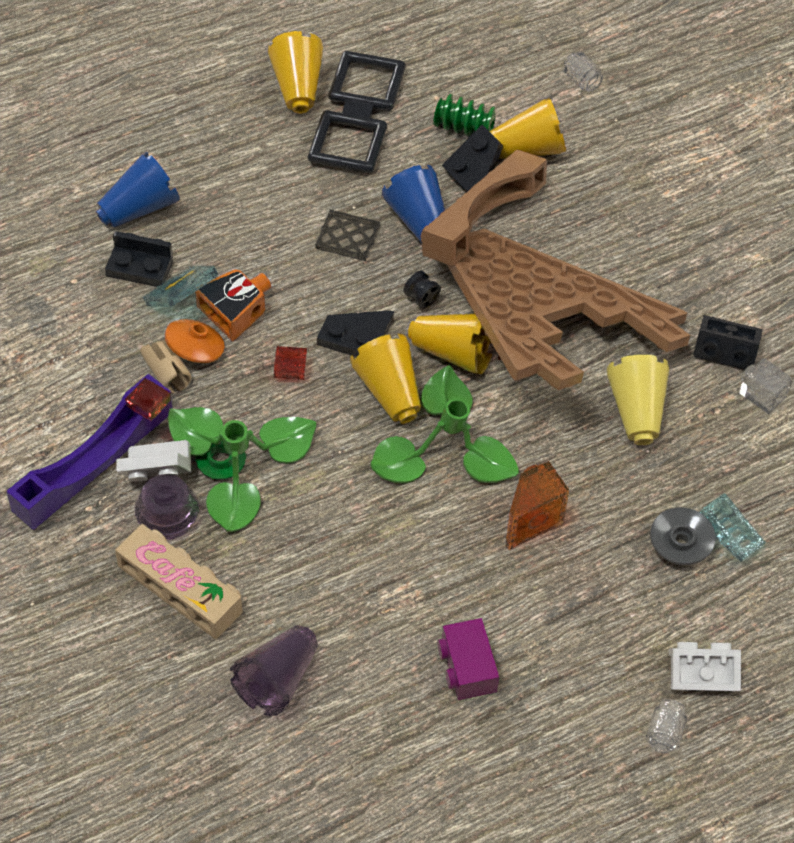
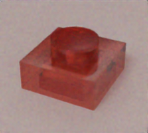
M276 346L274 378L305 380L307 348Z
M144 378L125 398L126 406L152 421L171 401V394L147 378Z

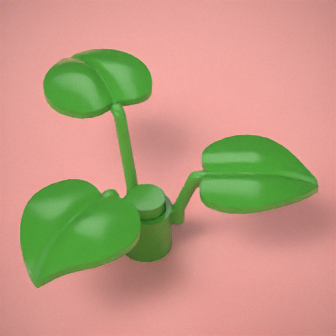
M450 365L434 374L426 383L421 393V403L424 409L429 414L442 415L436 428L423 445L415 451L413 443L406 438L399 436L386 438L377 446L370 464L372 470L385 480L401 484L413 482L422 476L426 468L425 462L419 456L426 451L443 429L449 434L463 431L465 447L470 450L464 455L463 465L466 472L475 480L483 483H496L514 478L519 473L515 459L498 440L489 436H479L474 444L471 443L469 434L471 426L466 422L473 402L472 395Z
M208 408L169 409L168 413L169 430L173 441H189L191 456H203L210 451L212 443L219 445L222 441L224 449L229 454H232L233 484L223 482L215 485L209 491L206 500L207 510L211 518L226 531L230 532L239 531L248 526L260 509L261 499L257 487L251 483L239 484L238 455L247 450L249 440L261 450L269 449L270 457L276 462L290 464L301 460L307 454L316 430V421L301 417H281L272 419L262 426L259 432L260 441L253 435V431H248L247 426L241 421L232 420L223 426L219 414Z

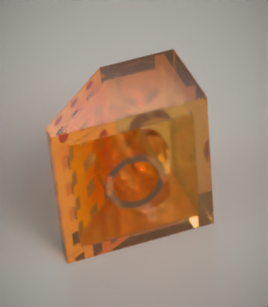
M549 461L540 465H532L520 475L509 513L505 544L508 550L564 524L569 488Z

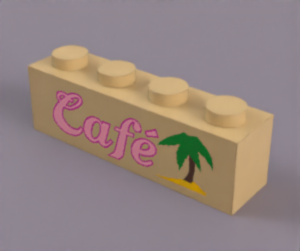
M141 524L115 549L119 568L215 640L243 613L241 594L233 585H225L219 581L211 569L205 565L200 567L192 561L190 555L180 547L175 548L169 544L158 530L153 529L151 531Z

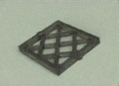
M330 209L325 223L321 227L315 249L366 261L372 245L375 244V237L379 230L380 222ZM334 218L337 225L329 227L330 220ZM354 223L357 229L348 232L345 226ZM341 228L344 234L335 237L332 231ZM373 228L372 236L368 237L364 231ZM328 233L331 240L322 242L324 234ZM360 233L364 239L355 242L351 236ZM347 238L351 244L342 248L339 241ZM367 243L366 251L361 252L358 246Z

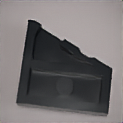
M481 125L442 166L468 192L475 184L487 176L490 171L495 169V162L499 159L504 146Z
M394 311L327 315L317 336V345L357 357L359 355L357 350L359 347L373 339L387 335L394 319Z

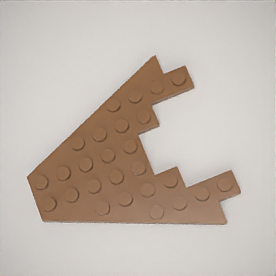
M487 229L470 232L469 253L454 266L447 264L484 328L485 335L489 337L509 374L515 381L538 374L557 390H562L582 382L584 371L550 346L559 343L563 333L551 322L581 312L602 328L624 321L633 327L637 333L644 335L655 343L659 349L666 352L684 347L689 342L690 334L677 326L685 323L687 312Z

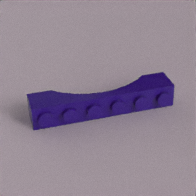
M148 373L125 392L108 419L80 447L54 464L30 471L6 491L11 511L32 530H35L112 465L116 459L125 454L129 447L138 443L168 417L169 409H173L171 391Z

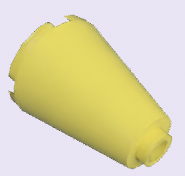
M654 355L626 356L621 358V364L614 366V362H611L607 367V377L629 440L634 441L636 445H649L660 434L669 376V364L665 359H663V363L657 362V356Z

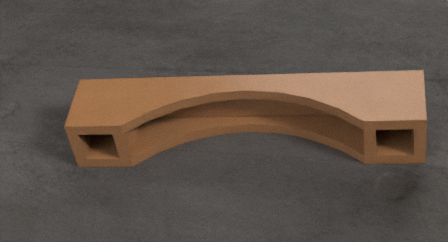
M516 150L508 158L504 159L487 176L475 184L461 198H458L454 204L442 212L434 221L424 227L421 233L423 256L454 266L469 253V233L480 217L502 204L532 197L546 184L547 159L520 150Z

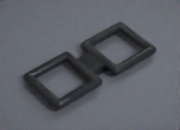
M344 51L342 53L328 98L334 102L345 103L342 113L329 110L322 112L308 153L309 162L363 173H372L374 171L387 130V123L383 120L372 119L374 109L391 111L393 109L406 68L404 61L352 51ZM350 63L393 70L384 99L341 91ZM330 123L374 130L365 161L321 153Z

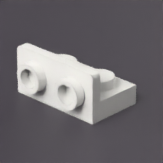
M677 642V648L669 649V656H671V689L741 691V650H731V643H711V649H698L697 642Z

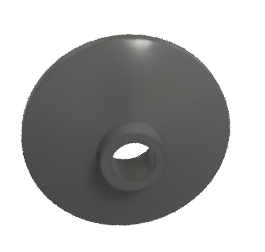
M684 507L671 508L659 514L654 520L650 531L651 543L656 552L667 561L679 565H693L705 560L711 554L716 541L715 530L711 522L698 511ZM681 539L684 540L686 543H680L676 540Z

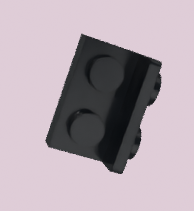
M115 231L113 235L114 248L105 267L106 277L163 288L173 264L172 244L162 239H152L137 236L133 233Z
M703 315L693 356L751 371L755 364L763 329Z

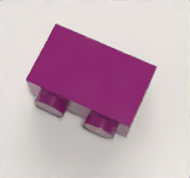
M482 618L444 625L442 639L437 640V646L441 660L446 659L449 669L445 670L449 689L455 688L458 700L496 693L499 684V674Z

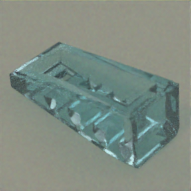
M726 493L719 496L699 512L711 522L715 530L716 539L740 562L766 543ZM718 511L723 515L719 519L715 515ZM728 520L732 525L726 529L723 523ZM738 529L741 534L734 539L731 533ZM746 538L751 541L744 548L739 545Z

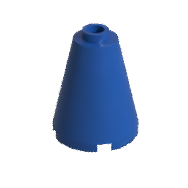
M144 152L98 201L99 209L95 212L105 226L110 223L112 227H117L175 204L180 200L176 188L171 191L168 188L170 186L168 182L170 178L152 155L149 156L148 152Z
M420 165L405 169L390 179L392 185L388 189H386L385 185L382 188L384 200L420 242L424 227L445 211L437 174L431 165H427L428 169H422Z

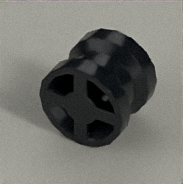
M420 270L407 280L403 292L407 297L414 298L416 300L415 303L420 308L425 309L436 301L440 295L441 286L436 281H430L428 274Z

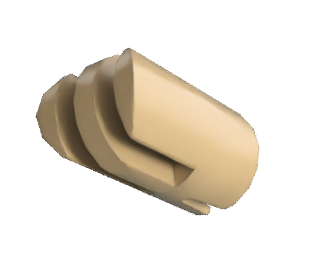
M165 340L163 342H154L152 346L149 344L142 346L140 349L142 357L157 380L169 389L171 394L175 392L170 383L179 392L190 384L191 373L181 358L168 347Z

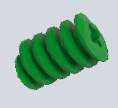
M450 93L445 100L439 99L434 112L433 125L439 127L443 123L444 129L450 130L453 127L455 133H460L464 129L465 136H471L481 125L490 131L495 124V107L492 106L488 113H486L485 104L481 103L476 110L474 109V100H470L468 105L464 106L463 97H459L458 101L453 103V94Z

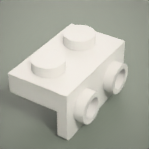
M181 440L131 446L128 449V458L116 459L117 472L128 477L129 481H146L148 477L154 476L173 478L177 477L180 473L191 472L190 442Z

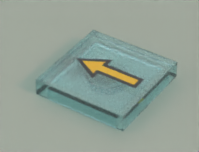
M214 265L189 266L142 298L146 305L150 307H173L217 278L219 274Z

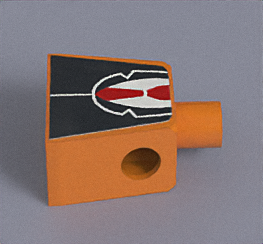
M234 269L195 288L197 307L233 342L264 314L265 295L263 293L271 288V283L263 273L250 280L240 270Z

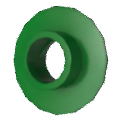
M223 441L219 445L212 443L211 449L207 454L196 456L198 469L205 476L216 480H225L233 477L232 454H229L224 449ZM245 452L238 455L239 473L245 466ZM217 453L229 455V458L224 461H216L212 457Z

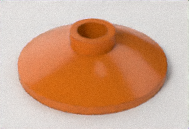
M180 319L170 323L165 331V341L168 347L175 354L188 361L211 363L218 360L224 352L225 345L221 335L203 322L192 319Z

